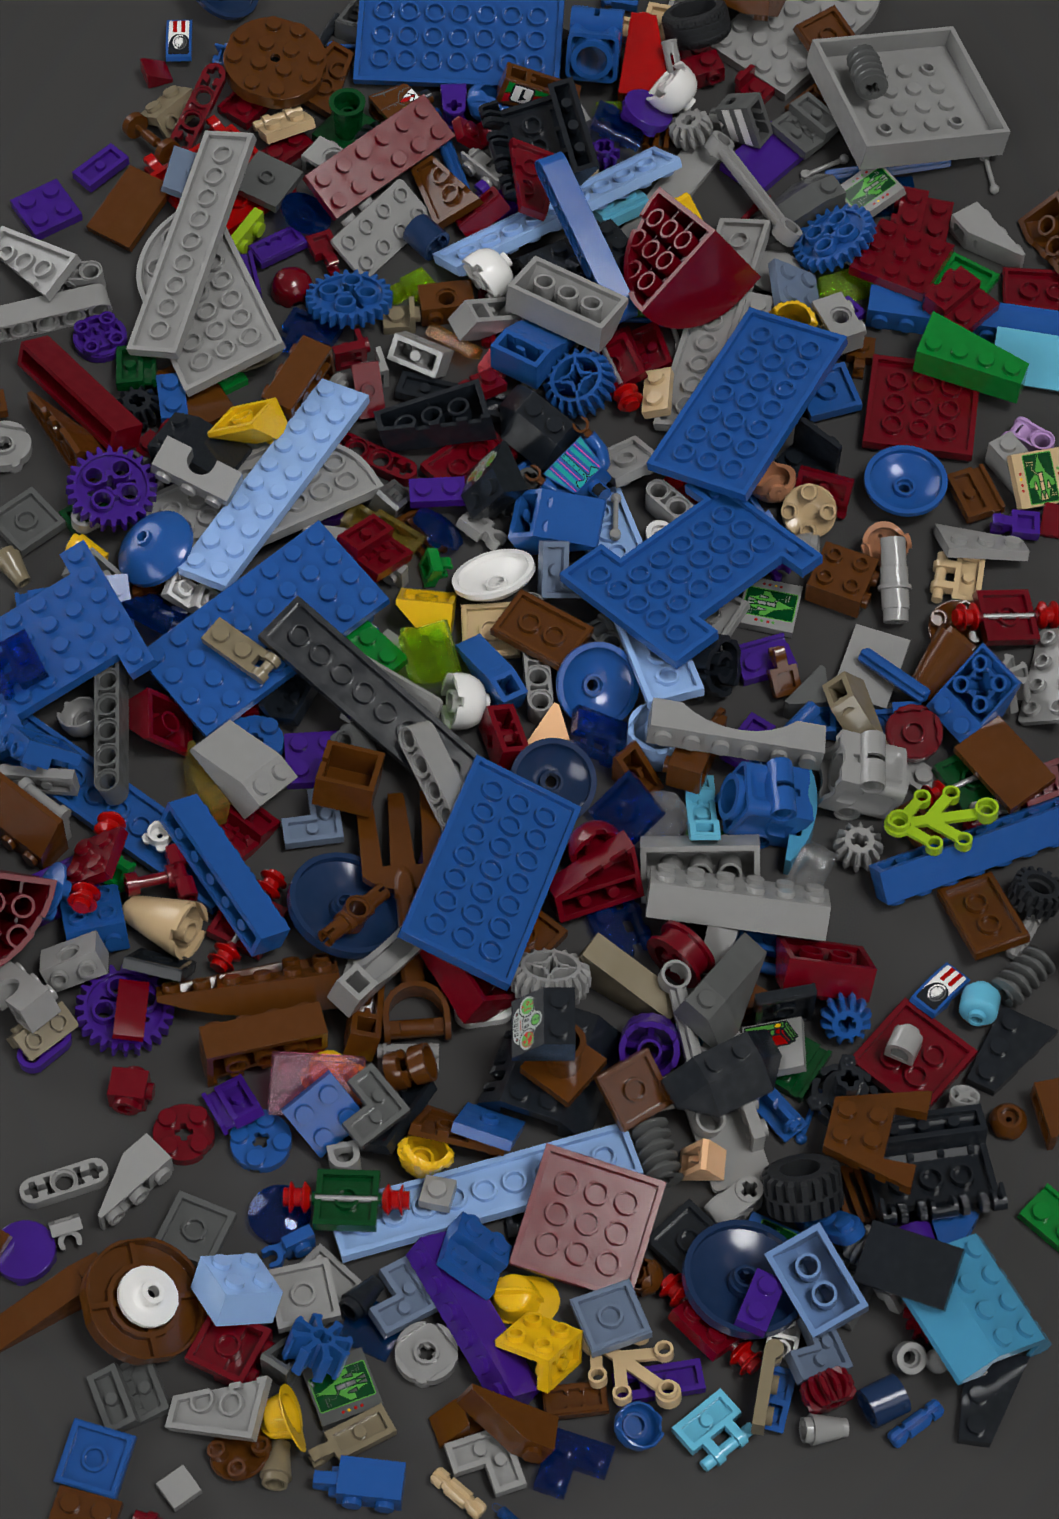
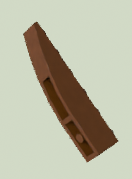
M323 952L312 955V958L300 959L297 956L283 958L282 962L199 977L183 982L168 981L156 987V998L158 1003L220 1015L240 1016L248 1014L252 1016L265 1013L272 1008L284 1009L294 1007L301 1002L312 1003L317 1001L320 1002L322 1010L338 1008L327 996L335 982L340 978L336 956Z

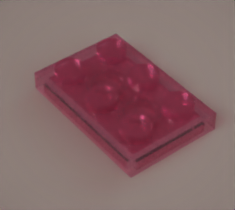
M272 1051L267 1105L268 1115L285 1116L281 1108L328 1070H330L361 1108L362 1102L347 1085V1081L365 1068L366 1058L364 1056Z

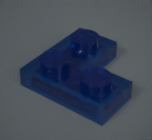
M557 1428L555 1450L541 1462L533 1490L564 1500L574 1470L606 1480L616 1446Z

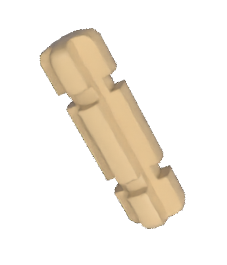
M439 1467L433 1472L430 1477L431 1483L438 1489L442 1488L443 1493L461 1509L466 1508V1513L473 1519H479L487 1509L486 1504L480 1498H474V1493L455 1477L451 1479L450 1473L443 1467Z

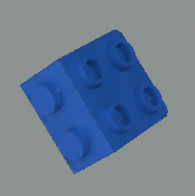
M116 884L97 887L101 892V897L97 901L96 910L91 913H78L68 904V897L61 898L59 903L66 940L97 930L108 952L130 948L120 894Z

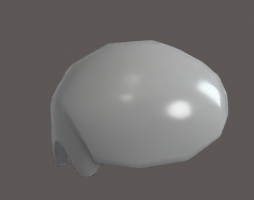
M78 697L70 702L66 701L63 711L61 713L57 712L56 715L62 729L72 737L86 738L93 735L94 699L91 697Z

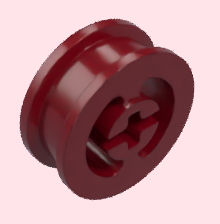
M666 921L661 928L662 933L659 936H652L647 941L648 952L660 969L670 960H680L686 963L691 971V980L687 988H695L701 981L700 976L702 973H709L715 966L714 956L705 942L690 928L677 921ZM670 969L665 971V974L680 985L684 983V979H681L677 973L670 972Z

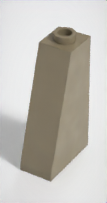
M598 932L578 956L581 962L590 965L592 977L590 988L636 1015L653 1012L663 1015L675 1023L670 996L660 988L657 980L658 976Z

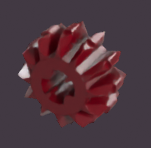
M835 1366L831 1369L827 1368L809 1377L808 1380L802 1383L799 1389L804 1406L808 1408L810 1413L819 1415L847 1404V1401L854 1398L857 1390L851 1374H848L846 1368Z

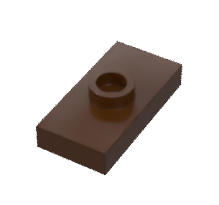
M587 1381L557 1385L548 1394L541 1391L543 1410L558 1416V1420L609 1414L606 1386L601 1389H595Z

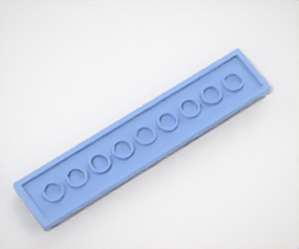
M653 146L591 176L580 188L591 211L601 210L614 200L624 199L637 189L649 187L653 181L659 178L673 175L674 171L682 168L681 159ZM550 203L544 221L517 212L432 255L437 265L459 277L467 276L462 260L470 253L478 249L489 248L497 251L499 254L502 252L512 254L518 251L519 247L527 243L539 241L541 236L549 232L561 230L562 226Z
M322 378L295 412L293 418L288 421L284 433L272 442L243 480L228 506H223L194 544L187 560L177 567L179 570L178 574L219 591H224L236 582L369 405V395Z
M611 487L609 488L611 495L618 493L622 498L618 510V529L621 532V538L616 541L610 539V531L613 529V503L611 502L610 495L606 500L607 504L598 546L603 544L621 558L643 541L621 488ZM585 550V553L587 554L592 550ZM614 623L648 709L651 708L653 697L681 702L704 696V686L692 659L676 670Z
M617 1124L548 1142L549 1144L644 1174L628 1130L620 1132ZM546 1143L432 1175L457 1180V1189L450 1213L419 1207L418 1200L425 1178H418L391 1186L392 1190L399 1191L402 1184H404L405 1191H410V1210H404L403 1216L400 1215L399 1210H392L389 1216H387L382 1209L381 1203V1207H378L376 1232L333 1231L342 1263L416 1243L420 1237L447 1231L448 1226L463 1211L467 1214L476 1215L482 1224L525 1212Z

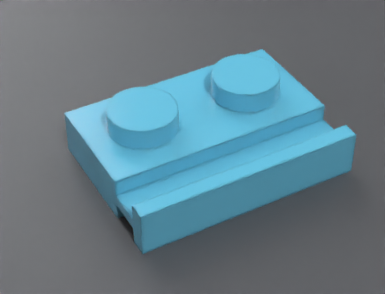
M637 189L631 192L628 197L614 200L608 203L606 208L594 210L592 213L599 222L612 219L619 226L640 216L642 209L649 199L644 192Z

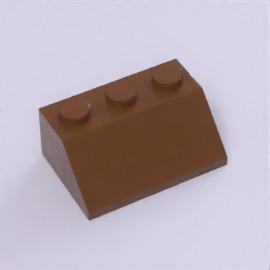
M0 772L1 843L8 850H16L20 853L22 859L32 868L36 866L42 870L51 866L69 849L63 819Z

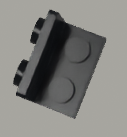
M801 416L795 426L793 444L777 457L775 462L791 466L796 472V480L801 465L838 474L842 445L835 437L829 436L818 428L813 421Z

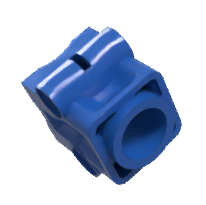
M581 5L572 6L570 30L567 39L565 68L567 78L573 76V80L608 84L618 81L625 10L612 8L598 9Z
M786 757L770 759L766 765L742 761L732 773L725 777L720 788L718 810L723 821L724 833L730 835L759 834L760 849L766 848L769 845L787 848L789 834L796 835L814 821L813 807L808 796L810 785L809 769L794 767L792 760Z

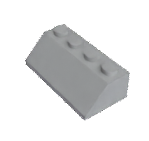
M534 256L507 285L505 310L599 353L613 338L628 305L629 298L538 256Z
M759 834L721 835V840H689L688 835L641 836V880L645 895L641 897V904H646L651 865L658 866L659 863L672 864L675 866V869L685 870V864H689L688 868L703 866L708 869V872L705 873L717 874L718 871H727L735 874V877L747 878L748 875L760 876Z

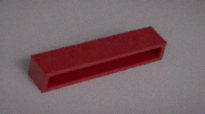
M46 335L21 342L17 365L106 449L108 445H111L113 452H117L120 446L123 447V451L139 446L143 424L51 337Z

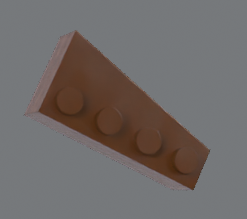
M301 1002L294 1007L284 1009L272 1008L265 1013L252 1016L245 1014L233 1020L224 1022L212 1021L205 1024V1026H200V1059L207 1086L209 1088L218 1085V1078L230 1074L232 1078L239 1074L244 1076V1070L254 1066H261L262 1069L274 1066L283 1056L291 1060L327 1048L328 1030L320 1002Z

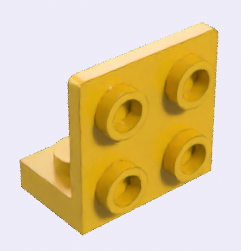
M527 1311L495 1339V1346L536 1361L537 1390L548 1394L582 1363L583 1330L572 1327L567 1323L544 1317L539 1313Z

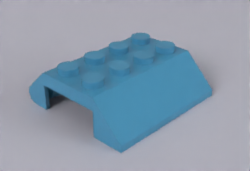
M976 1233L947 1243L963 1248L965 1254L945 1312L902 1298L957 1385L981 1377L997 1361L1028 1349L1030 1351L1026 1356L1032 1357L1044 1352L1052 1345L1046 1334L1041 1330L1038 1322L1030 1315L1029 1308L1024 1304L1023 1299L1007 1278L1005 1272L995 1262L996 1259L984 1240Z

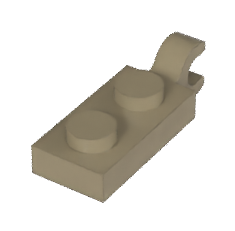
M382 1403L324 1432L326 1442L308 1450L310 1455L308 1459L314 1469L321 1467L334 1456L340 1464L341 1455L356 1456L397 1435V1430Z

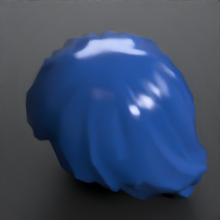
M480 82L474 84L468 91V110L472 118L479 122L482 121L478 111L479 106L496 100L497 90L492 84ZM498 102L500 110L510 107Z

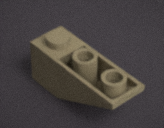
M844 671L822 685L830 709L844 730L860 734L867 730L883 732L863 679Z

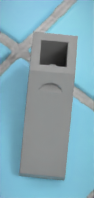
M978 202L952 214L949 232L964 249L1005 267H1023L1025 258L1023 248L1011 239L1006 229L999 226L992 218L990 212L984 209Z
M147 1133L129 1147L120 1159L98 1213L100 1228L103 1231L110 1225L118 1224L128 1209L134 1204H141L149 1195V1191L157 1184H164L171 1177L172 1171H174L172 1157Z

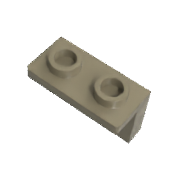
M176 85L170 86L163 91L161 97L148 103L141 114L147 118L148 125L158 126L163 137L170 138L193 89ZM195 115L187 117L185 124L191 121Z
M62 1001L57 1002L61 1012L33 1034L19 1023L10 1029L13 1034L6 1039L13 1049L20 1048L29 1061H33L76 1029L79 1024Z

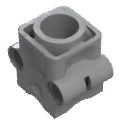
M842 729L836 736V742L831 747L825 749L819 769L821 785L817 793V807L834 811V816L840 820H855L860 814L885 819L891 811L902 804L909 788L910 768L907 763L906 748L886 744V735L879 730H867L860 734Z

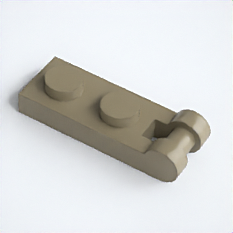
M221 617L201 637L205 645L262 685L269 679L268 674L282 664L281 659L277 655L264 649ZM259 660L263 661L260 667L255 666Z
M770 1339L765 1344L751 1434L764 1436L765 1425L772 1426L775 1407L768 1405L770 1394L777 1395L780 1376L773 1374L774 1368L781 1364L784 1353V1345L778 1339Z

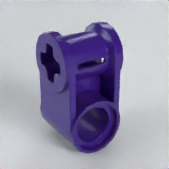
M466 83L440 84L443 119L452 132H454L452 120L458 116L467 120Z

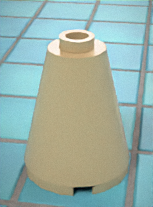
M137 895L132 896L123 904L122 909L125 923L177 959L183 960L182 957L184 956L187 958L193 956L205 937L206 931L201 929L203 921L208 922V912L203 903L191 900Z

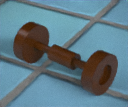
M140 112L129 114L123 122V132L132 139L142 136L149 144L156 147L155 157L163 165L168 163L174 145L180 147L179 143L172 138H166L161 141L159 137L147 129L148 120Z

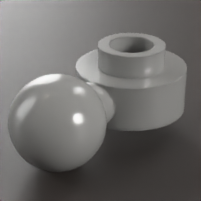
M912 1341L899 1343L892 1354L894 1366L906 1374H917L925 1366L934 1374H942L948 1370L935 1349L926 1353L920 1344ZM909 1351L911 1354L910 1360L905 1362L904 1354Z

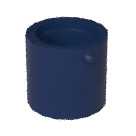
M420 214L411 220L403 233L404 241L427 261L434 260L432 254L447 247L450 239L449 234L426 214Z
M889 1374L856 1392L859 1406L867 1421L874 1428H879L911 1411L908 1394L894 1374Z

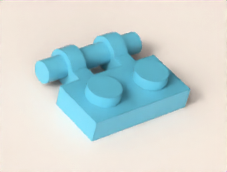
M721 1388L671 1429L674 1436L692 1456L702 1448L706 1451L708 1455L699 1462L706 1472L715 1465L721 1466L727 1461L726 1456L737 1447L740 1449L749 1442L748 1438L753 1435L751 1434L752 1424L750 1422H747L741 1428L734 1422L741 1417L742 1411ZM725 1430L729 1438L718 1446L713 1439Z

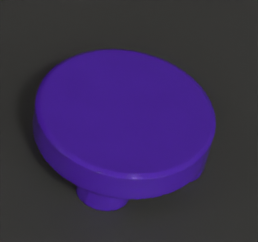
M634 89L625 96L622 102L620 117L625 122L632 123L641 129L642 133L647 137H654L657 133L665 131L672 121L673 114L661 112L651 105L646 98L652 97L653 94H649L648 90Z
M105 311L100 315L87 317L74 324V348L78 355L87 361L94 363L112 361L116 359V347L126 346L128 343L124 324L115 318L112 312Z
M21 1220L13 1222L2 1229L13 1237L0 1257V1274L4 1278L14 1282L16 1285L25 1286L42 1278L56 1263L57 1251L55 1240L52 1238L51 1232L44 1225L35 1221Z

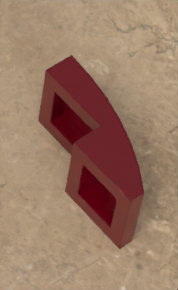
M119 979L112 1039L143 1042L150 982Z

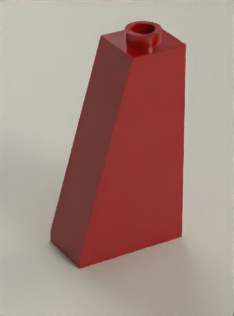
M631 12L618 90V106H622L625 96L631 90L644 89L650 91L656 81L666 72L657 15L647 12Z

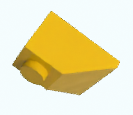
M275 397L231 407L207 432L209 438L251 444L263 442L272 444L274 440H277L284 433L288 422Z
M412 588L400 589L396 598V606L421 635H427L428 639L434 641H444L445 637H451L457 602V594L455 592Z

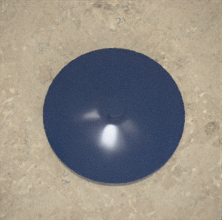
M338 852L315 856L306 861L296 871L289 885L287 908L294 926L310 944L327 954L345 959H363L399 928L397 902L393 898V893H390V898L375 909V913L367 919L359 933L344 934L330 947L324 944L329 938H326L323 942L318 938V932L334 920V916L342 910L348 897L352 895H365L373 888L362 881L360 856Z
M749 1220L722 1221L703 1230L690 1245L682 1266L683 1289L690 1305L698 1316L714 1329L741 1339L768 1338L787 1329L797 1319L799 1314L784 1289L763 1338L735 1326L734 1322L756 1269L759 1268L776 1276L764 1254L788 1239L769 1226Z

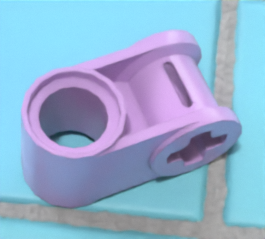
M1019 416L1014 420L1013 427L1009 431L1019 439L1028 452L1054 448L1055 437L1050 431L1039 427L1023 416Z

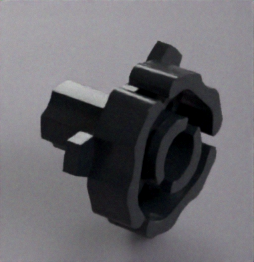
M718 634V640L692 658L704 686V696L694 699L704 701L706 695L722 698L731 695L732 687L714 686L716 681L721 685H738L742 670L740 664L741 649L738 641L731 639L729 635Z
M842 1054L839 1064L823 1067L819 1077L814 1078L812 1081L810 1095L806 1101L810 1110L816 1111L817 1119L827 1127L835 1097L878 1093V1089L875 1086H870L868 1091L872 1077L860 1067L855 1066L856 1060L853 1055ZM824 1082L822 1086V1093H819V1084Z

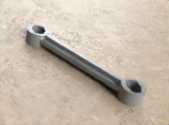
M717 130L713 131L704 143L705 148L713 156L721 159L766 219L771 220L773 236L783 245L793 247L803 234L800 227L792 220L786 218L734 152L733 148L735 145L733 141L724 133Z
M680 960L666 962L657 978L660 988L670 996L673 1012L688 996L686 987L691 980L690 968ZM670 969V972L677 973L681 979H684V983L681 985L669 983L665 977V971ZM674 1015L684 1059L687 1062L692 1057L702 1053L698 1035ZM695 1113L692 1118L694 1132L699 1137L705 1139L716 1137L726 1124V1116L721 1118L712 1117L715 1123L719 1124V1127L715 1130H708L701 1125L699 1121L700 1114Z

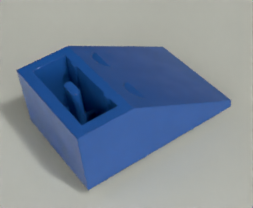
M522 319L506 327L490 345L491 367L534 389H538L547 378V375L552 372V366H556L557 359L562 360L564 358V351L568 353L576 342L526 319Z
M544 488L527 490L515 501L508 539L516 549L523 550L530 555L539 554V541H570L569 552L593 550L599 544L607 501L605 499Z
M982 643L931 699L926 707L940 718L941 723L961 743L997 716L1002 718L1022 682L985 643Z

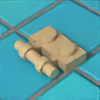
M301 106L282 109V112L271 116L266 114L261 116L260 120L252 122L254 131H258L260 138L267 144L316 128L314 118L307 112H303Z
M944 551L938 552L937 559L933 562V572L935 575L934 580L930 583L931 601L933 603H941L943 595L950 594L951 600H967L974 603L972 595L976 590L982 589L986 559L957 558L956 561L948 560ZM946 574H954V581L945 580Z

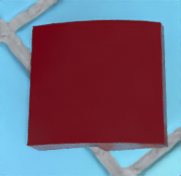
M652 321L635 330H631L628 325L615 331L613 337L624 331L626 332L645 371L672 366L673 359L660 325Z
M374 513L340 533L336 539L375 583L410 562L413 556V551L392 537L395 528Z
M227 797L218 802L217 810L212 813V816L218 825L223 828L225 835L234 848L238 850L244 862L274 834L281 824L280 820L262 807L244 820Z

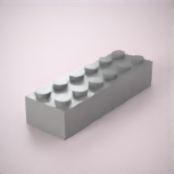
M659 863L658 866L651 865L646 896V917L826 941L831 902L829 889H824V886L816 883H808L806 886L794 885L793 881L778 879L776 882L764 881L763 877L757 875H748L747 878L735 877V874L727 871H718L717 874L705 873L704 869L698 867H689L687 870L675 869V866L672 864Z

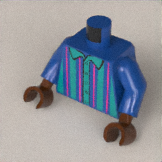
M581 416L586 422L585 429L578 430L574 423L573 428L576 432L583 433L585 438L583 439L580 436L543 473L546 477L545 479L541 476V470L536 465H530V468L535 470L538 476L533 479L524 473V478L528 483L539 484V489L544 488L607 500L611 495V490L606 484L612 478L607 471L611 465L608 448L598 434L589 429V420Z

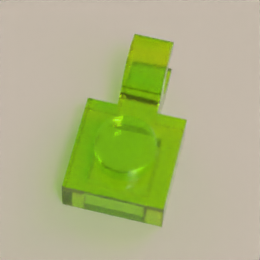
M420 267L401 277L400 283L390 286V290L393 291L392 303L399 305L408 299L409 296H414V302L418 301L417 285L436 282Z

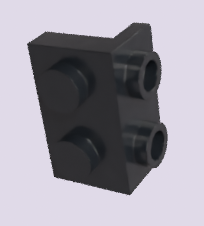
M296 674L262 699L259 707L267 718H274L278 724L299 727L318 691L300 675Z

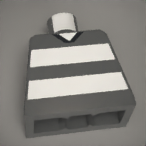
M759 92L728 94L717 107H713L710 110V121L719 123L722 133L734 142L760 149L773 134L770 120Z

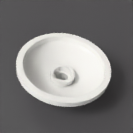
M499 549L489 551L461 565L452 577V585L456 594L467 600L476 602L499 601L513 595L530 581L535 572V563L533 557L523 550Z

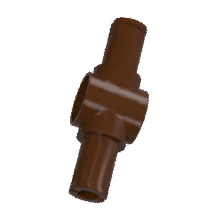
M377 883L365 895H352L348 897L342 910L334 916V920L318 932L320 941L323 942L326 938H329L324 944L330 947L344 934L359 933L367 919L375 913V909L390 898L388 888L386 887L379 892L384 885Z

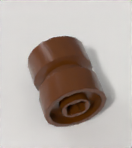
M425 1042L408 1047L406 1052L399 1049L383 1055L382 1065L385 1078L396 1092L412 1088L414 1082L417 1085L434 1082L438 1078L434 1053Z

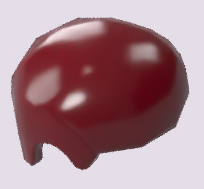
M283 268L273 278L270 287L271 297L277 304L286 308H291L296 302H302L303 304L305 303L306 290L309 289V284L313 283L312 279L301 268Z

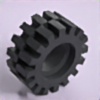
M1028 866V869L1022 867L1017 871L1008 889L1007 897L1011 900L1012 906L1018 905L1017 910L1020 913L1023 910L1027 912L1025 916L1031 917V915H1035V919L1040 920L1043 917L1044 920H1048L1050 917L1053 918L1059 910V878L1057 876L1051 877L1052 872L1050 871L1044 873L1043 868L1040 867L1037 870L1033 866Z

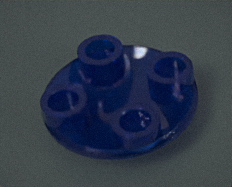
M420 508L412 518L415 525L422 528L428 535L426 540L432 547L439 549L441 546L457 551L463 545V538L459 530L444 515L429 508Z
M288 1185L269 1186L261 1190L250 1203L248 1210L249 1224L254 1233L268 1245L281 1242V1237L307 1224L310 1225L311 1208L306 1213H303L301 1207H294L293 1211L289 1213L288 1206H283L284 1187H289Z

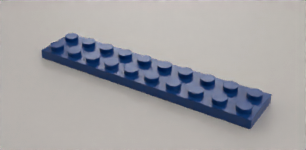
M31 714L21 720L25 728L64 739L83 755L79 766L68 764L65 767L75 769L80 785L78 796L46 795L60 806H67L72 811L71 815L92 830H94L95 824L98 823L97 818L100 813L108 811L119 813L125 819V830L129 833L122 851L153 873L163 872L164 865H168L164 855L165 852H158L156 847L151 844H144L142 835L147 833L150 824L160 820L165 808L130 783L128 797L123 803L119 805L108 804L94 785V758L34 715ZM9 755L1 760L0 764L21 766V761ZM52 762L50 763V766H49V768H59V767H62V766H58V765H56V764H54V763H52ZM188 864L186 871L188 875L193 876L198 891L197 902L203 903L207 911L213 915L219 908Z

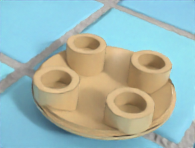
M810 483L799 485L792 489L783 501L781 507L782 520L786 528L794 535L812 532L813 535L822 537L830 531L836 521V502L831 493L822 486Z

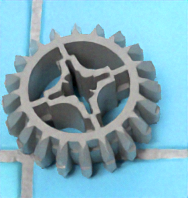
M544 947L539 951L531 949L530 953H523L511 983V992L515 993V998L518 999L543 987H575V1005L580 1003V1000L586 999L591 987L590 965L581 962L576 953L569 954L567 950L558 951L555 948L547 950Z

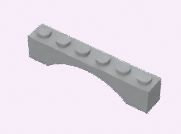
M653 697L648 715L646 743L768 762L776 757H786L792 760L794 767L819 771L825 754L826 726L796 721L788 726L773 730H738L705 719L692 711L683 702Z
M400 928L368 956L356 962L335 982L327 998L348 1018L422 950L398 938L397 935Z

